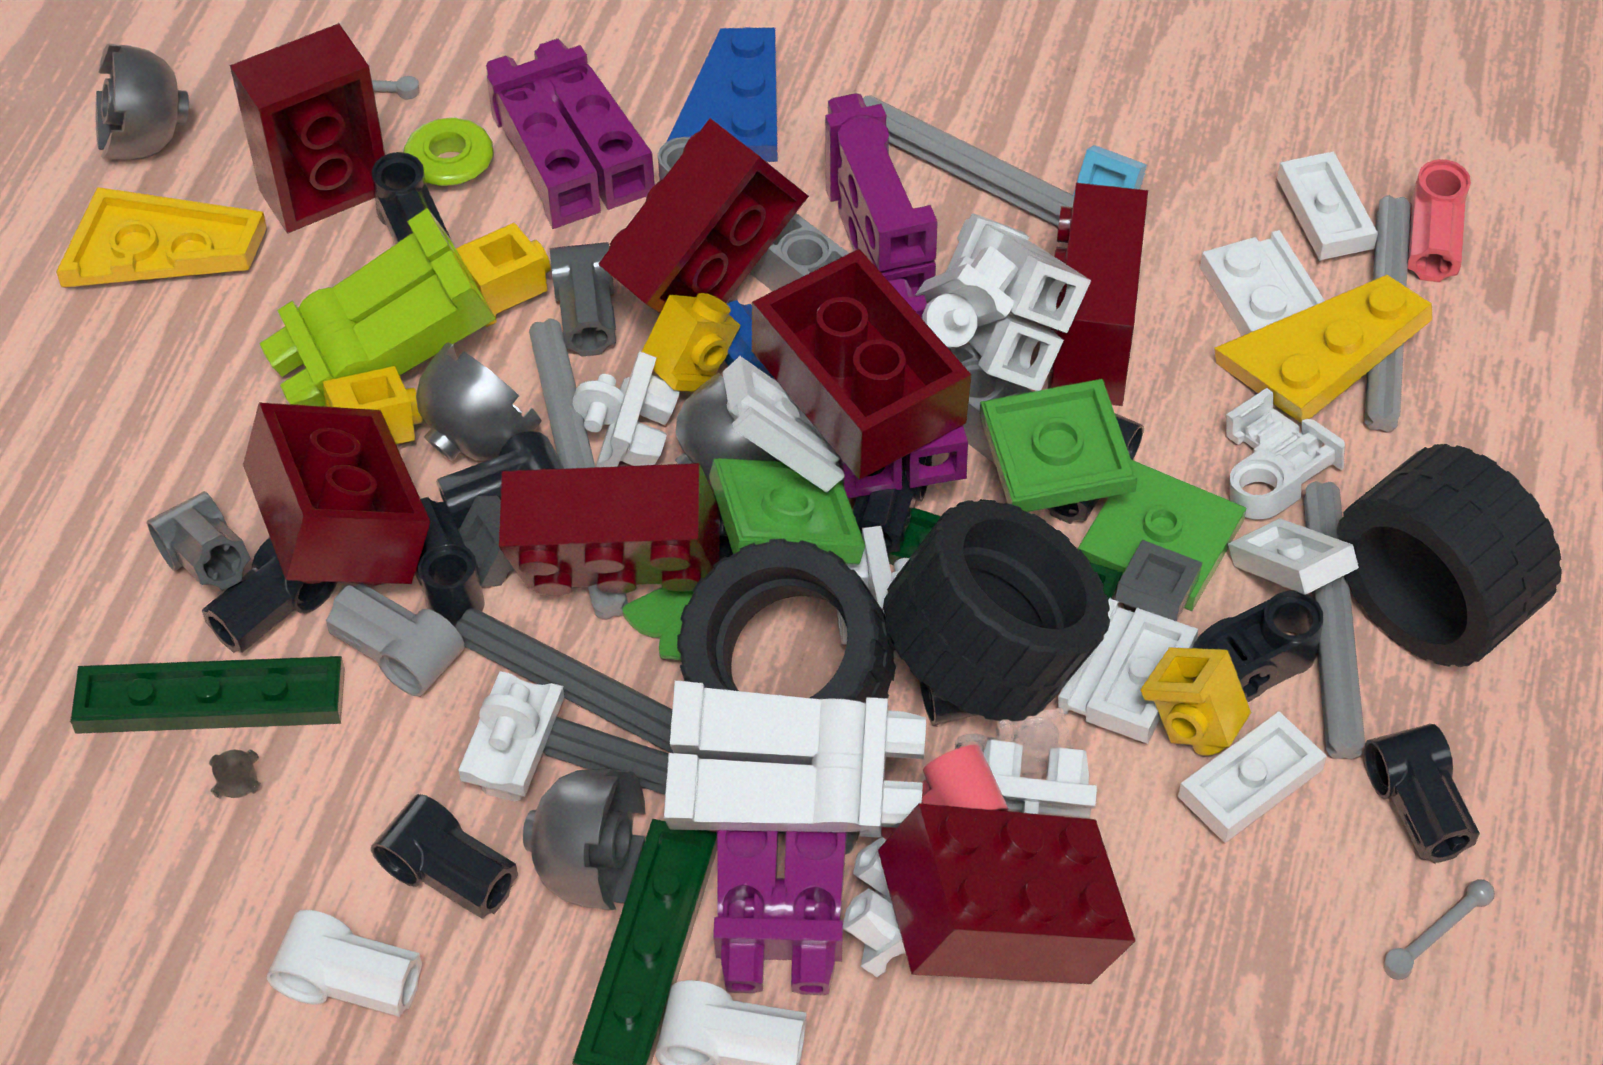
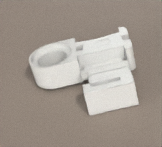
M1268 388L1226 414V437L1237 445L1245 442L1254 448V453L1235 465L1230 473V501L1247 508L1246 518L1267 519L1276 516L1301 499V484L1332 464L1341 471L1344 468V440L1312 419L1302 420V433H1300L1299 425L1273 408V392ZM1264 482L1272 485L1275 489L1267 494L1253 495L1245 492L1242 488L1249 483Z

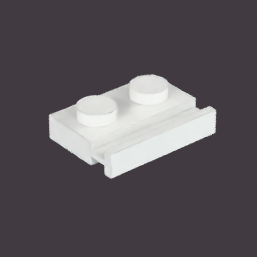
M1280 230L1272 232L1271 238L1258 241L1256 237L1202 252L1200 269L1241 336L1325 301Z
M741 356L722 372L728 399L726 405L730 415L735 420L732 423L735 431L825 492H828L845 477L844 471L834 465L840 459V456L777 381Z
M1109 598V629L1104 635L1103 641L1061 690L1058 696V712L1067 715L1070 710L1086 716V722L1148 744L1161 717L1155 702L1144 700L1140 689L1169 647L1193 648L1198 638V629L1136 608L1135 612L1119 608V601Z

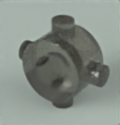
M251 749L247 752L228 750L220 755L215 754L212 756L209 765L212 767L216 784L211 788V793L219 799L223 796L240 798L248 795L250 792L256 793L261 786V783L257 780L254 763L259 759L257 753Z

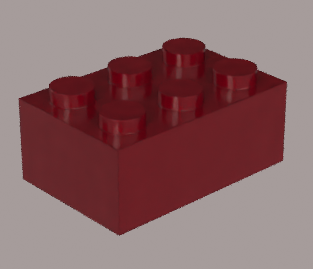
M340 23L230 65L259 191L287 234L375 198L371 171L374 163L385 155L371 73L368 63Z
M709 118L703 128L687 141L683 154L663 180L657 182L651 188L646 197V202L627 227L615 235L609 245L608 252L598 265L642 302L661 313L669 295L697 297L699 293H706L727 303L809 196L759 155Z
M1076 183L1073 207L1061 206L1057 242L1068 243V248L1057 247L1054 257L1090 279L1091 282L1068 332L1065 333L1049 327L1064 340L1049 373H1053L1051 388L1103 379L1111 405L1123 406L1135 323L1148 190ZM1067 283L1062 287V292L1058 295L1056 310L1064 300Z
M860 248L752 301V352L859 480L967 423L972 374Z
M259 402L243 467L285 579L311 584L322 581L359 582L374 586L385 583L412 584L431 521L381 410Z
M700 463L502 471L499 548L527 588H533V591L536 593L560 596L571 593L572 587L597 585V588L603 592L620 594L636 590V585L662 584V587L668 590L692 591L701 577L704 579L714 568L713 565L719 561L720 510Z
M919 803L878 849L912 975L1092 984L1136 941L1096 819Z

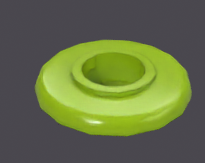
M455 117L436 119L423 124L410 135L404 146V153L417 157L423 164L425 183L439 186L462 184L476 178L488 168L494 156L493 142L484 128L470 120ZM446 152L460 153L452 158L438 157Z

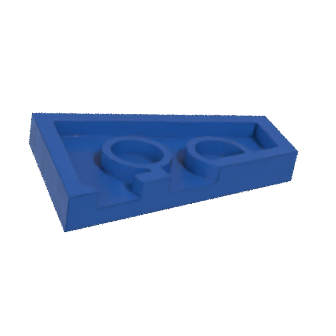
M775 27L720 28L667 141L679 137L691 138L711 118L766 162H778Z

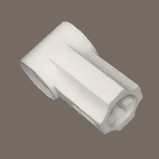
M300 910L294 915L268 971L267 980L279 993L302 1003L322 1004L327 1000V997L400 1017L404 1010L410 1008L418 989L422 961L420 953L353 935L349 927L333 916L314 910Z
M694 980L680 981L672 985L655 1056L662 1065H800L807 1013L733 1001L728 992L714 984Z

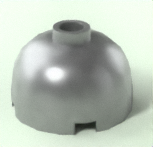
M107 44L105 46L100 61L99 73L110 74V76L104 80L102 91L96 92V137L98 149L103 150L101 157L105 159L134 160L144 159L159 153L172 140L176 124L185 125L187 122L189 111L188 92L178 90L174 71L164 59L151 51L129 45Z
M449 342L431 360L419 380L416 393L418 412L431 428L424 438L452 461L460 452L476 461H487L498 457L502 447L511 437L522 432L534 431L542 420L532 407L523 417L521 415L522 411L513 405L519 395L492 371L463 351L457 359L454 346Z
M719 372L702 384L684 402L676 422V436L684 453L677 457L675 461L677 464L700 463L711 487L709 474L713 459L779 461L733 429L732 423L735 420L727 409L728 399L724 378Z
M613 769L574 771L560 777L542 796L537 809L531 810L528 813L523 827L524 847L526 851L532 852L535 870L543 884L565 902L606 910L616 909L613 902L625 903L645 840V836L632 835L633 813L645 814V799L641 783L633 771Z

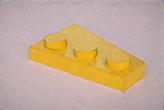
M97 187L56 273L62 288L249 270L267 229L263 211Z
M1385 275L1215 347L1216 364L1257 393L1266 388L1273 392V404L1302 424V420L1312 418L1433 320L1432 303L1389 275Z

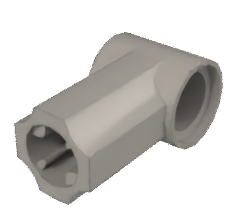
M363 583L357 586L348 584L335 597L332 610L326 619L330 634L377 661L385 676L395 686L412 696L419 697L423 695L464 650L465 643L458 630L439 613L430 609H422L417 614H414Z

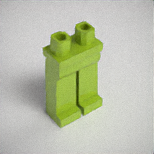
M428 208L407 221L413 231L412 234L332 288L319 289L309 294L301 302L299 308L293 301H290L277 310L285 327L259 344L266 358L281 377L300 365H305L306 368L280 385L290 404L325 406L323 381L392 366L396 367L400 376L436 355L447 342L455 344L496 320L454 243Z

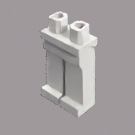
M972 213L970 218L964 221L957 237L959 243L946 272L951 270L957 259L964 256L975 259L981 249L989 246L998 250L1013 262L1019 270L1004 291L1006 295L1014 300L1013 308L1007 317L977 327L974 336L968 342L982 356L978 365L987 374L1039 391L1042 389L1064 341L1049 327L1065 333L1068 332L1091 280L1028 241L1029 236L1024 232ZM1067 283L1064 300L1056 310L1058 295L1062 287ZM1038 341H1040L1038 356L1030 366L1033 349Z
M675 680L670 746L673 753H669L664 819L669 829L860 831V836L881 837L882 827L897 828L919 803L922 804L923 783L886 781L885 763L886 757L924 759L926 717L903 711H889L888 699L866 697V703L846 699H812L705 688L703 683Z

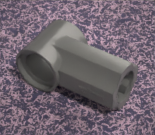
M609 242L549 248L555 301H560L566 349H572L578 352L580 356L600 355L605 348L616 343L614 309L610 296L614 295L613 276L598 265L609 250Z
M203 491L147 520L149 532L159 552L173 571L184 567L201 585L212 584L219 587L222 591L242 581V572L251 558L243 540L228 527L222 513L207 492Z

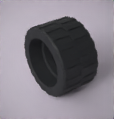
M1434 444L1431 448L1424 447L1351 504L1343 512L1344 517L1339 520L1337 526L1338 539L1353 544L1359 567L1344 575V578L1348 581L1352 589L1351 592L1357 602L1368 613V617L1399 646L1407 648L1412 654L1424 660L1429 659L1434 661L1435 664L1448 667L1451 665L1458 667L1470 666L1473 662H1479L1553 598L1557 592L1556 586L1561 582L1562 575L1559 544L1555 541L1552 525L1540 509V504L1531 493H1528L1512 473L1505 471L1497 465L1496 461L1483 454H1476L1469 448L1458 445L1452 447L1448 444Z
M984 499L976 502L973 500L960 502L956 507H950L943 513L887 589L888 594L884 598L883 610L886 614L885 623L889 636L894 641L893 646L900 658L904 659L910 667V671L920 682H924L933 690L934 694L944 701H949L958 706V709L972 715H981L989 720H1009L1012 722L1025 720L1028 716H1036L1054 699L1103 641L1104 635L1109 629L1110 618L1108 612L1110 607L1098 573L1093 570L1083 552L1078 550L1065 534L1053 528L1041 517L1022 510L1021 507Z
M770 539L767 543L757 545L752 543L739 548L740 551L728 558L725 556L713 565L714 568L704 579L701 577L692 591L694 593L688 605L685 604L680 618L682 621L681 632L677 635V651L681 655L682 664L680 669L684 681L703 683L705 688L739 691L732 679L731 663L734 647L742 629L755 614L766 606L785 598L808 596L820 598L832 604L843 617L847 627L846 650L837 672L825 687L810 698L846 699L866 703V697L888 699V690L891 681H894L895 677L894 651L896 649L893 646L894 641L889 636L885 623L886 615L854 569L851 570L845 561L832 551L826 552L818 548L816 544L802 540L800 542H790L786 539Z

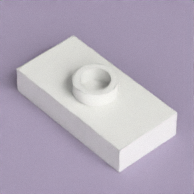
M1334 151L1280 162L1277 180L1319 260L1374 249L1378 232Z
M1281 518L1228 543L1235 567L1304 595L1359 568L1353 544Z
M1279 711L1181 782L1178 798L1226 843L1320 773L1324 768L1327 755Z

